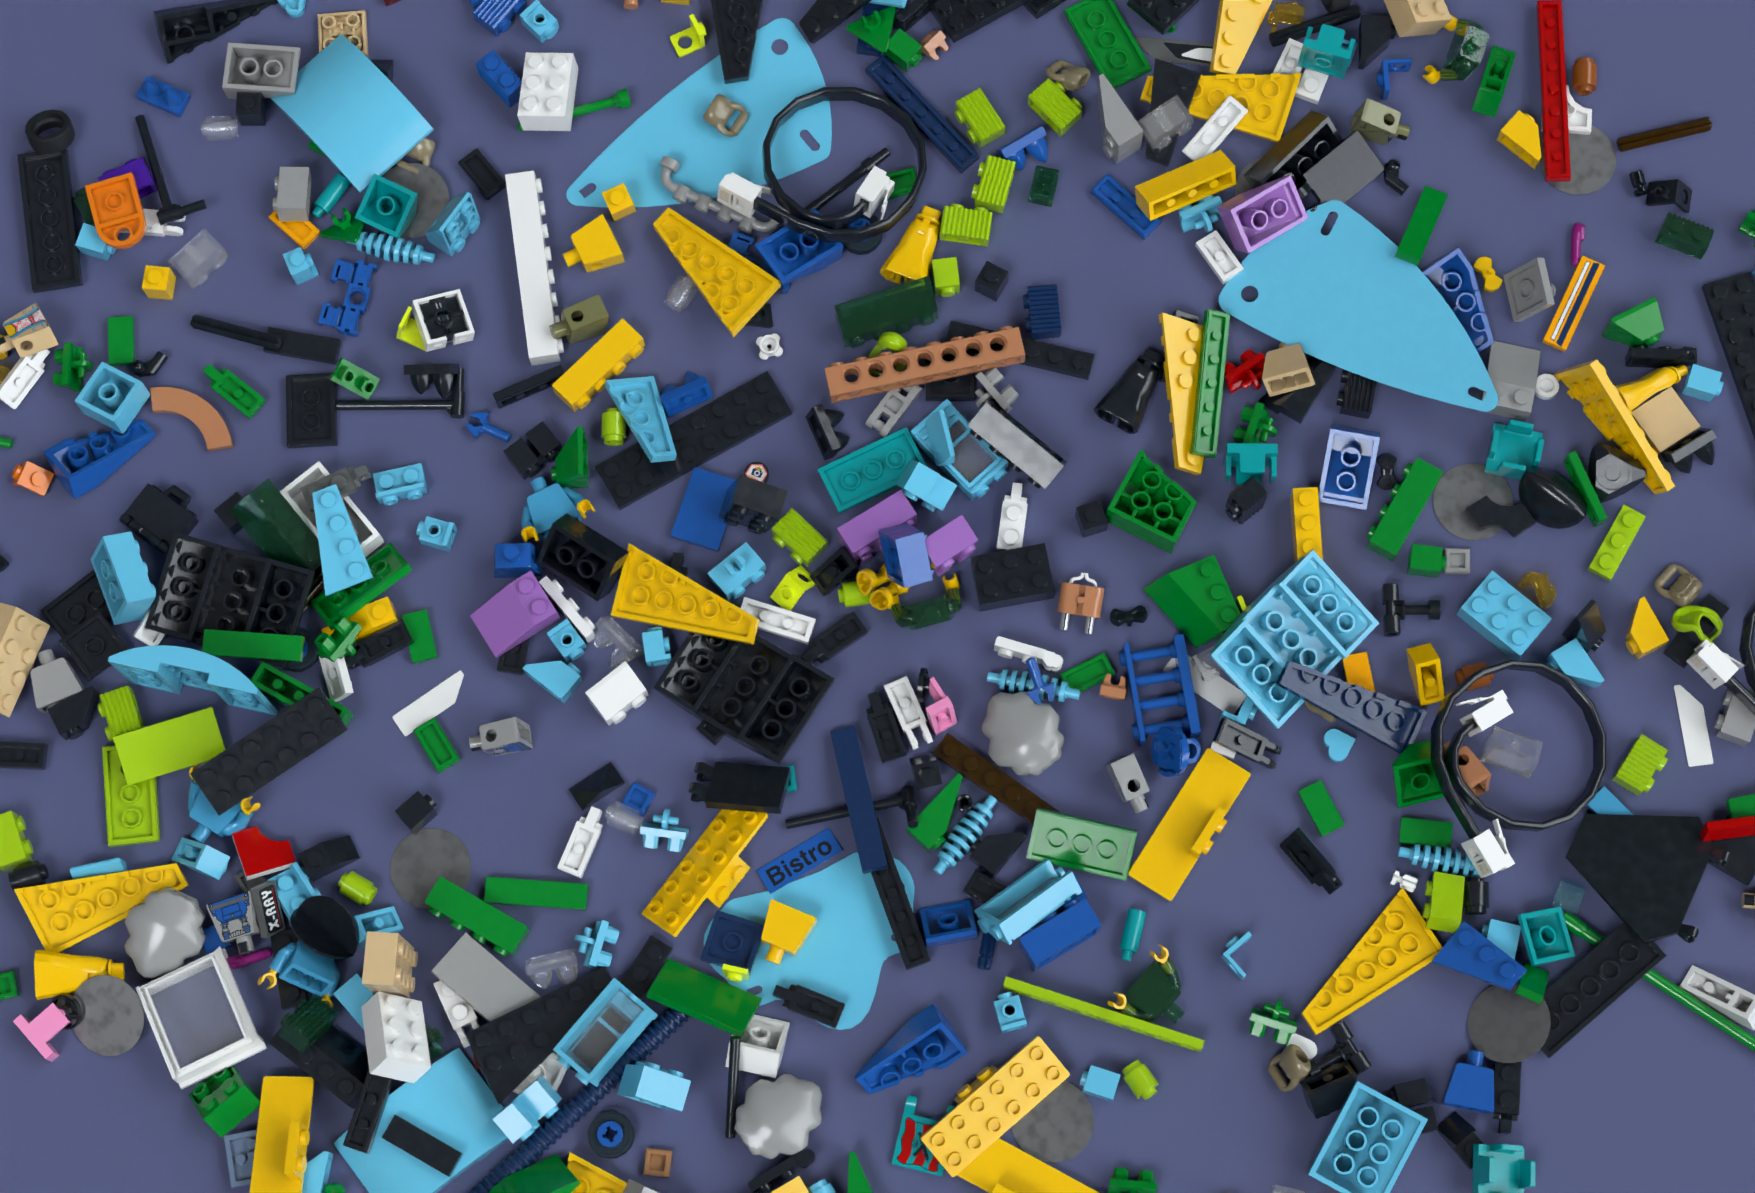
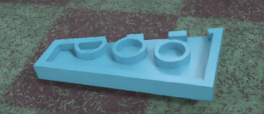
M654 376L606 380L605 388L650 462L674 461L677 454Z
M337 484L313 492L325 596L374 578Z

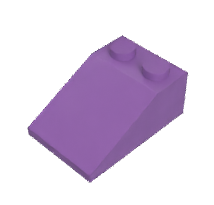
M1286 175L1241 193L1217 207L1235 250L1245 253L1254 251L1308 218L1291 175Z
M532 571L509 583L470 615L496 658L561 619Z

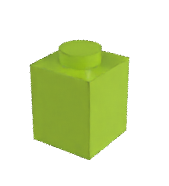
M957 258L933 259L932 272L935 295L951 297L956 293H960Z

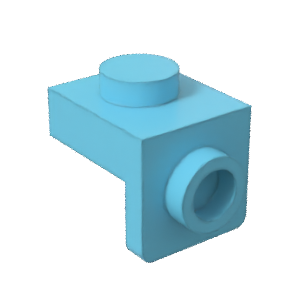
M1246 696L1238 716L1223 710L1220 720L1221 718H1227L1244 727L1247 719L1253 720L1258 708Z

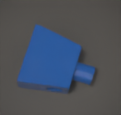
M531 543L495 544L494 578H519L529 571H532L535 577H542V566L536 563L540 550Z
M1468 1050L1466 1064L1459 1062L1454 1064L1441 1100V1105L1489 1115L1494 1112V1070L1482 1067L1483 1052Z

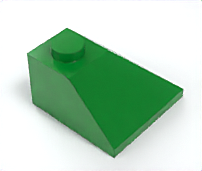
M1653 297L1611 318L1602 333L1604 339L1631 347L1644 345L1651 347L1658 343L1660 336L1664 332V326L1656 298Z
M577 426L556 457V466L551 468L552 481H556L561 488H588V440L583 426Z
M1431 739L1409 744L1392 763L1398 808L1444 798L1431 765Z

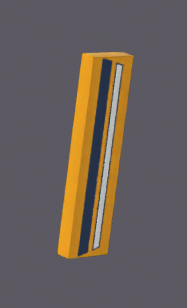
M1585 256L1581 257L1542 343L1562 352L1566 351L1605 265Z

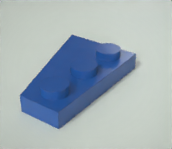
M1465 921L1432 960L1434 964L1445 966L1456 972L1467 974L1509 991L1515 987L1527 972L1526 968Z

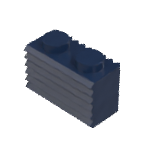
M1057 284L1027 286V294H1023V308L1029 311V317L1025 318L1026 332H1031L1032 340L1061 337Z

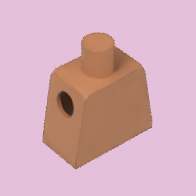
M1450 741L1443 745V756L1445 758ZM1463 746L1459 749V769L1464 782L1479 797L1489 790L1491 773L1468 746Z

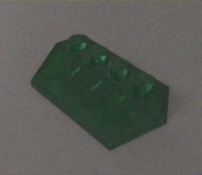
M929 276L834 305L836 323L845 348L850 346L851 348H857L862 346L865 341L872 339L878 341L879 337L885 332L905 333L911 330L913 326L920 324L921 326H927L934 323L935 319H938V308Z
M269 478L230 510L267 558L316 571L322 566L318 538Z

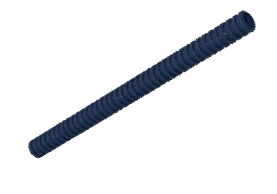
M672 1008L670 1010L666 1009L664 1015H659L660 1019L658 1021H653L654 1025H649L646 1032L642 1031V1036L636 1038V1041L631 1044L598 1083V1087L590 1082L586 1087L582 1086L580 1093L576 1092L573 1099L569 1098L570 1102L562 1105L564 1108L558 1109L557 1114L551 1116V1120L544 1121L545 1125L543 1127L540 1125L538 1127L539 1131H534L532 1133L533 1136L531 1138L528 1137L526 1143L522 1142L519 1149L515 1148V1153L513 1155L509 1154L507 1160L503 1159V1164L501 1166L497 1165L495 1171L491 1170L489 1172L490 1176H485L482 1183L478 1182V1187L476 1189L473 1187L471 1193H489L504 1177L516 1173L526 1166H531L533 1160L536 1162L538 1155L542 1156L545 1149L549 1150L551 1143L554 1145L557 1138H562L561 1134L563 1132L567 1133L569 1127H574L573 1123L575 1121L579 1122L581 1116H586L585 1112L587 1110H592L591 1106L597 1105L599 1099H604V1094H609L611 1088L615 1089L617 1087L615 1084L621 1082L626 1064L635 1065L636 1061H645L647 1059L646 1056L648 1054L652 1055V1050H657L660 1043H665L664 1039H669L671 1037L669 1034L675 1033L677 1027L681 1028L683 1026L681 1023L683 1021L687 1022L689 1016Z

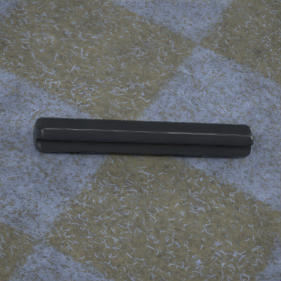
M1352 5L1342 10L1269 34V41L1272 47L1287 43L1289 38L1296 40L1305 37L1309 26L1313 27L1312 34L1320 32L1322 24L1335 27L1360 18L1361 12L1358 5Z
M193 315L190 321V325L194 329L269 349L279 350L282 344V339L279 336L201 315Z

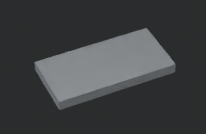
M466 932L431 971L433 975L488 1022L541 997Z

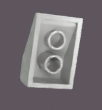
M228 43L222 84L227 98L237 99V92H261L264 99L294 95L300 47Z
M1101 74L1098 80L1097 99L1104 145L1102 148L1109 159L1113 158L1117 164L1141 149L1143 130L1104 74Z
M1497 341L1490 345L1486 370L1498 395V404L1493 410L1485 413L1521 421L1528 419L1536 390L1541 351ZM1481 390L1479 400L1483 401L1487 392Z

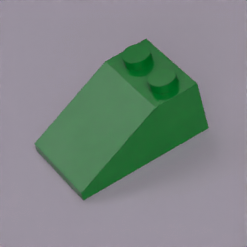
M554 1155L504 1177L489 1193H571L581 1183L557 1155Z

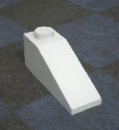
M1692 965L1679 987L1729 1019L1754 1031L1755 995Z

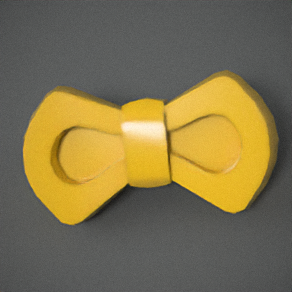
M1478 258L1473 264V270L1482 274L1484 279L1483 290L1488 292L1497 291L1502 285V279L1495 275L1491 258Z

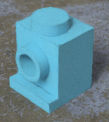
M535 0L520 14L522 25L541 43L556 35L559 28L557 19L538 0Z
M301 247L283 254L296 285L319 276L310 253L304 254Z
M426 516L425 522H419L416 535L419 536L421 544L450 552L458 529L452 522H445ZM432 528L439 529L438 533L431 534Z
M565 619L547 632L549 639L566 662L571 659L572 661L577 660L585 653L584 650L587 646L568 619ZM568 637L572 638L570 644L563 643Z
M652 627L647 629V632H643L642 638L647 666L668 665L672 660L671 654H666V652L671 651L669 637H664L662 627Z
M1012 992L998 995V1000L994 1001L993 1005L1001 1033L1027 1027L1019 995L1013 996ZM1007 1006L1014 1008L1015 1012L1012 1015L1005 1013Z

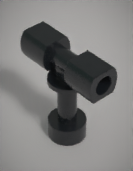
M1383 584L1382 605H1386V615L1383 618L1384 636H1399L1400 620H1404L1405 615H1428L1429 620H1440V600H1428V605H1405L1404 600H1399L1398 584Z
M1345 1021L1330 1029L1337 1042L1334 1045L1336 1051L1317 1062L1314 1059H1310L1311 1070L1308 1076L1320 1073L1340 1060L1342 1062L1349 1061L1357 1075L1372 1066L1362 1050L1358 1051L1351 1040L1354 1036Z

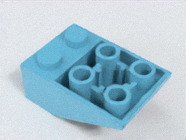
M465 192L454 195L425 233L431 244L451 257L463 249L466 238L470 233H475L480 226L481 218L471 193Z

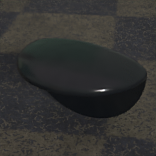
M1541 467L1529 468L1523 474L1518 488L1519 499L1536 522L1546 527L1564 529L1575 526L1586 517L1587 507L1583 497L1565 478Z
M312 896L303 901L299 908L292 913L290 918L291 929L297 939L308 949L332 959H347L354 956L358 945L357 928L352 916L341 903L327 896Z

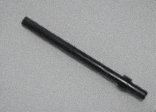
M883 148L872 158H866L860 163V167L805 207V209L811 211L816 208L818 211L865 174H869L874 166L891 155L888 149ZM784 225L780 226L778 229H776V230H775L774 232H772L770 235L774 234L775 232L779 231L780 229L784 228L785 226H784Z

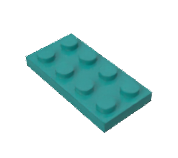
M905 427L817 469L840 515L899 487L896 484L910 459L920 462L925 466L926 464L910 432Z

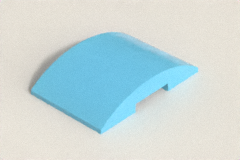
M342 34L298 71L294 95L270 98L361 194L367 190L374 173L379 176L385 174L434 130L395 85Z
M1310 550L1271 583L1242 612L1220 638L1209 656L1276 729H1279L1305 702V700L1276 685L1285 663L1292 661L1327 675L1342 658L1349 656L1379 622L1314 550Z
M168 645L144 646L119 652L109 656L108 662L135 685L180 694L182 686L186 685L216 692L230 706L275 716L278 713L277 709L244 674L229 663L202 651Z
M457 1048L433 1063L431 1068L415 1083L406 1082L389 1095L369 1154L343 1146L347 1131L333 1144L369 1193H437L477 1161L480 1162L509 1138L492 1120L504 1107L502 1104L498 1105L488 1085L461 1049ZM394 1115L403 1118L463 1153L450 1177L382 1138Z

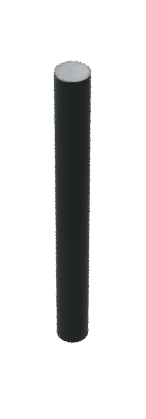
M740 1036L730 1037L726 1138H735L736 1136L734 1128L738 1099Z

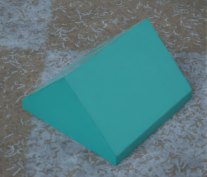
M374 173L355 218L399 238L416 216L419 194Z
M1561 906L1517 915L1531 966L1538 967L1575 957Z

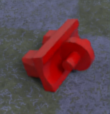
M1248 349L1240 356V360L1243 363L1240 366L1236 367L1232 362L1225 364L1224 378L1227 390L1231 394L1240 388L1245 390L1249 386L1254 390L1261 388L1259 380L1262 379L1265 356L1262 352L1256 354L1251 349Z

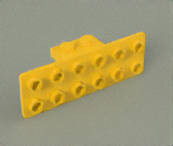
M1207 748L1128 872V876L1166 900L1172 901L1202 853L1207 855L1214 842L1210 839L1215 831L1220 834L1226 825L1227 820L1224 817L1251 774L1214 750Z
M721 809L643 910L642 915L673 937H676L706 898L713 905L720 908L750 869L739 855L767 820L768 814Z
M1036 1036L999 1069L993 1065L990 1068L987 1066L976 1075L977 1079L970 1085L965 1084L957 1091V1096L953 1099L957 1106L923 1134L920 1139L950 1176L955 1177L1066 1080L1070 1073L1039 1036Z
M265 1076L263 1078L250 1193H302L304 1172L307 1167V1146L310 1141L309 1126L315 1079L312 1077Z
M1000 1138L957 1174L960 1178L988 1193H1099Z

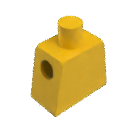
M603 214L573 233L570 237L574 249L562 254L568 267L582 262L586 272L596 271L625 262L623 253Z
M771 899L761 936L762 943L770 946L765 960L779 965L784 952L796 956L817 923L816 917Z

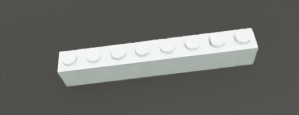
M534 170L505 174L529 360L532 366L560 362V353H564L562 338L554 339L549 328L550 325L560 322L559 315L554 313V307H558L556 292L551 290V284H555L553 269L548 267V261H552L550 246L546 247L545 238H549L547 223L543 224L542 216L546 215L544 201L539 199V193H543L541 178H536Z

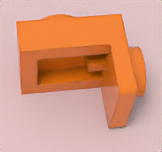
M25 461L15 466L11 478H14L12 485L23 487L35 494L44 496L54 473L29 461Z

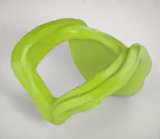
M885 332L879 337L877 345L870 352L868 359L877 357L882 350H890L894 353L901 352L902 349L907 347V341L898 333ZM898 364L895 371L903 372L906 366ZM876 369L870 372L875 376L882 375V373L876 371Z
M1693 605L1681 607L1675 611L1671 619V624L1676 631H1694L1701 642L1707 639L1711 644L1714 643L1713 640L1719 636L1723 628V622L1714 610L1706 607ZM1703 616L1709 618L1716 626V629L1708 637L1700 627V619Z

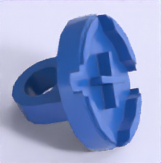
M1176 726L1161 727L1159 733L1155 734L1152 740L1151 755L1153 763L1158 765L1160 769L1158 772L1165 777L1180 776L1185 771L1187 765L1196 762L1201 754L1199 742L1196 739L1187 738L1183 731Z

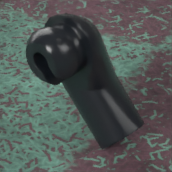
M1391 159L1384 166V182L1402 196L1409 186L1399 179L1400 163L1395 159Z
M158 351L150 362L133 361L131 370L138 377L156 375L168 357Z

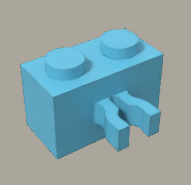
M745 542L707 574L709 580L725 599L729 601L732 598H739L746 591L745 587L751 582L754 584L759 582L765 576L766 565L749 544Z

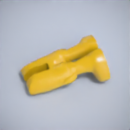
M885 564L882 565L878 574L869 568H864L857 574L856 580L860 592L863 596L872 593L869 603L878 610H885L891 607L894 601L893 595L907 593L910 588H904L888 579ZM890 582V584L887 587H880L879 589L875 590L883 583Z

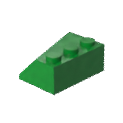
M1140 449L1107 509L1106 519L1108 523L1172 554L1197 501L1178 483L1173 482L1163 473V469L1146 457L1147 454Z
M1215 555L1167 573L1143 589L1156 602L1161 611L1166 613L1176 624V627L1195 648L1220 639L1241 615Z

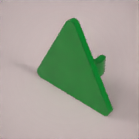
M891 6L879 12L873 11L874 14L867 17L862 16L860 20L846 26L848 32L879 52L886 53L896 9Z
M345 207L342 208L344 216L341 219H337L332 213L330 216L334 225L321 231V238L356 243L360 237L364 222L355 218L356 213L350 215Z

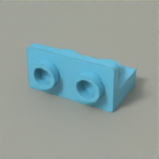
M422 463L373 473L376 488L375 495L379 504L393 505L401 499L416 500L421 498L423 494H428Z
M297 862L292 863L289 869L267 880L275 881L280 906L289 921L292 913L299 908L303 901L312 896H321L319 890L312 888L308 880L310 878L306 869L303 866L300 867Z

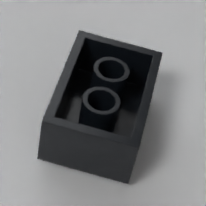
M739 475L726 491L719 518L724 519V523L731 526H738L739 524L748 527L747 530L754 534L766 533L779 520L788 491Z
M566 513L553 522L536 563L598 602L611 592L629 552Z
M1045 543L971 556V569L980 612L1054 598L1055 590Z

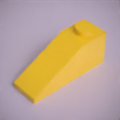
M388 596L365 605L348 618L350 621L359 623L362 627L355 636L357 640L354 644L399 621L393 603ZM327 626L322 629V633L331 635L334 629L331 631Z

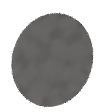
M1592 125L1590 135L1569 134L1570 182L1549 183L1567 194L1585 195L1593 193L1605 186L1614 173L1616 153L1613 144L1600 129ZM1542 140L1540 144L1541 160L1539 162V167L1543 176L1545 177L1544 149Z
M406 163L419 169L418 173L396 166L384 174L383 177L419 194L416 216L410 226L400 236L401 238H418L426 235L427 230L449 203V193L443 178L434 169L419 163Z
M1470 463L1450 469L1441 477L1434 491L1433 505L1438 520L1446 530L1462 539L1483 540L1496 535L1502 530L1491 527L1479 531L1465 512L1469 506L1486 495L1490 500L1499 505L1513 506L1512 492L1506 480L1502 476L1485 473V465Z
M438 828L421 829L416 834L411 833L396 847L390 862L391 881L399 896L413 906L426 909L430 907L424 901L440 876L465 889L471 873L470 856L465 845L452 833Z
M98 975L84 981L73 995L82 1009V1020L77 1027L73 1028L75 1034L84 1046L99 1055L117 1056L126 1053L138 1042L144 1027V1011L138 995L125 981L114 976ZM71 1002L72 1012L77 1014L76 1008ZM71 1019V1023L74 1025L76 1019Z
M1518 983L1511 991L1495 985L1490 986L1475 999L1469 1011L1468 1032L1472 1043L1478 1051L1484 1053V1056L1496 1062L1515 1063L1533 1056L1543 1046L1550 1031L1551 1018L1545 1000L1542 999L1541 1003H1536L1517 994Z
M1063 1081L1012 1126L1013 1135L1019 1146L1027 1154L1040 1161L1053 1163L1066 1161L1079 1154L1092 1136L1094 1128L1092 1106L1086 1095L1078 1087Z

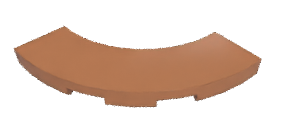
M150 388L152 410L154 413L176 414L192 421L202 432L209 452L234 448L229 429L224 420L207 401L196 394L179 388Z

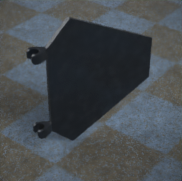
M1585 814L1565 858L1643 944L1676 934L1684 941L1693 943L1699 934V929L1691 925L1682 924L1709 859L1717 866L1724 868L1729 862L1731 854L1725 850L1715 849L1711 841L1702 842L1700 833L1704 826L1699 817Z

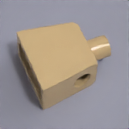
M1281 342L1279 349L1266 353L1262 380L1269 397L1315 385L1301 344L1297 343L1289 346Z

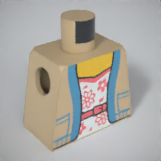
M37 303L32 304L3 323L8 335L0 338L1 354L15 348L20 358H25L58 345Z

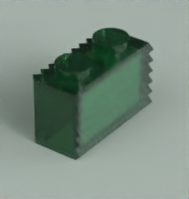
M1670 212L1663 220L1655 242L1702 259L1709 247L1714 229H1709L1704 224L1700 226L1699 223L1695 224L1690 219L1686 220L1681 218V216L1677 217L1676 214L1672 215Z
M313 995L307 1001L302 999L296 1006L293 1014L288 1012L282 1018L279 1024L282 1027L278 1035L304 1053L332 1027L338 1011L330 1007L329 1004H326L325 1001H322L321 998H318L317 995Z

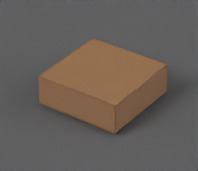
M646 1148L643 1175L669 1178L673 1151Z

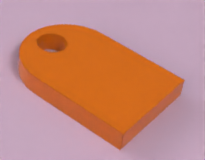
M130 172L85 185L96 231L101 240L109 247L115 249H127L136 245L145 234L146 218L133 173ZM121 231H130V236L127 240H118V235Z

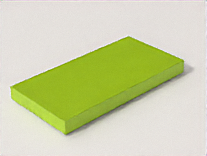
M212 706L113 736L128 785L209 761L225 750Z
M116 746L102 747L108 846L118 847L160 842L156 777L128 785Z

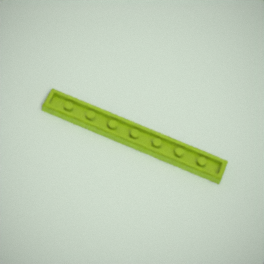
M1007 976L1003 983L1005 990L1196 1052H1201L1205 1040Z

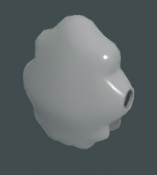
M1023 691L1014 694L1000 692L991 696L987 702L986 717L982 722V732L990 740L988 754L998 766L1011 767L1017 775L1030 774L1038 776L1057 761L1062 754L1061 748L1064 744V736L1058 730L1060 717L1050 704H1037L1030 698L1027 692Z
M167 887L160 891L150 892L146 896L144 903L134 905L130 909L125 920L130 936L126 940L124 947L141 976L153 979L183 967L186 958L199 955L205 942V934L201 927L205 915L199 907L197 899L188 896L184 892Z
M783 1074L774 1082L760 1079L746 1090L745 1103L736 1109L734 1129L752 1155H761L768 1159L775 1158L779 1153L792 1156L808 1146L809 1132L816 1129L822 1120L820 1111L822 1093L820 1087L813 1081L798 1079L792 1074Z

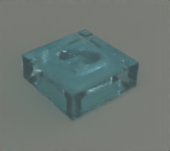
M1560 881L1551 906H1561L1562 910L1576 915L1585 889Z

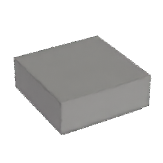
M1445 548L1446 565L1444 575H1469L1470 549Z

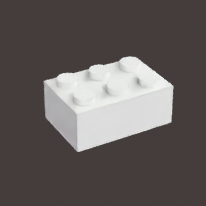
M526 52L517 114L523 130L571 131L579 69L573 53Z
M378 991L361 1007L369 1072L373 1075L415 1083L431 1068L422 1001Z

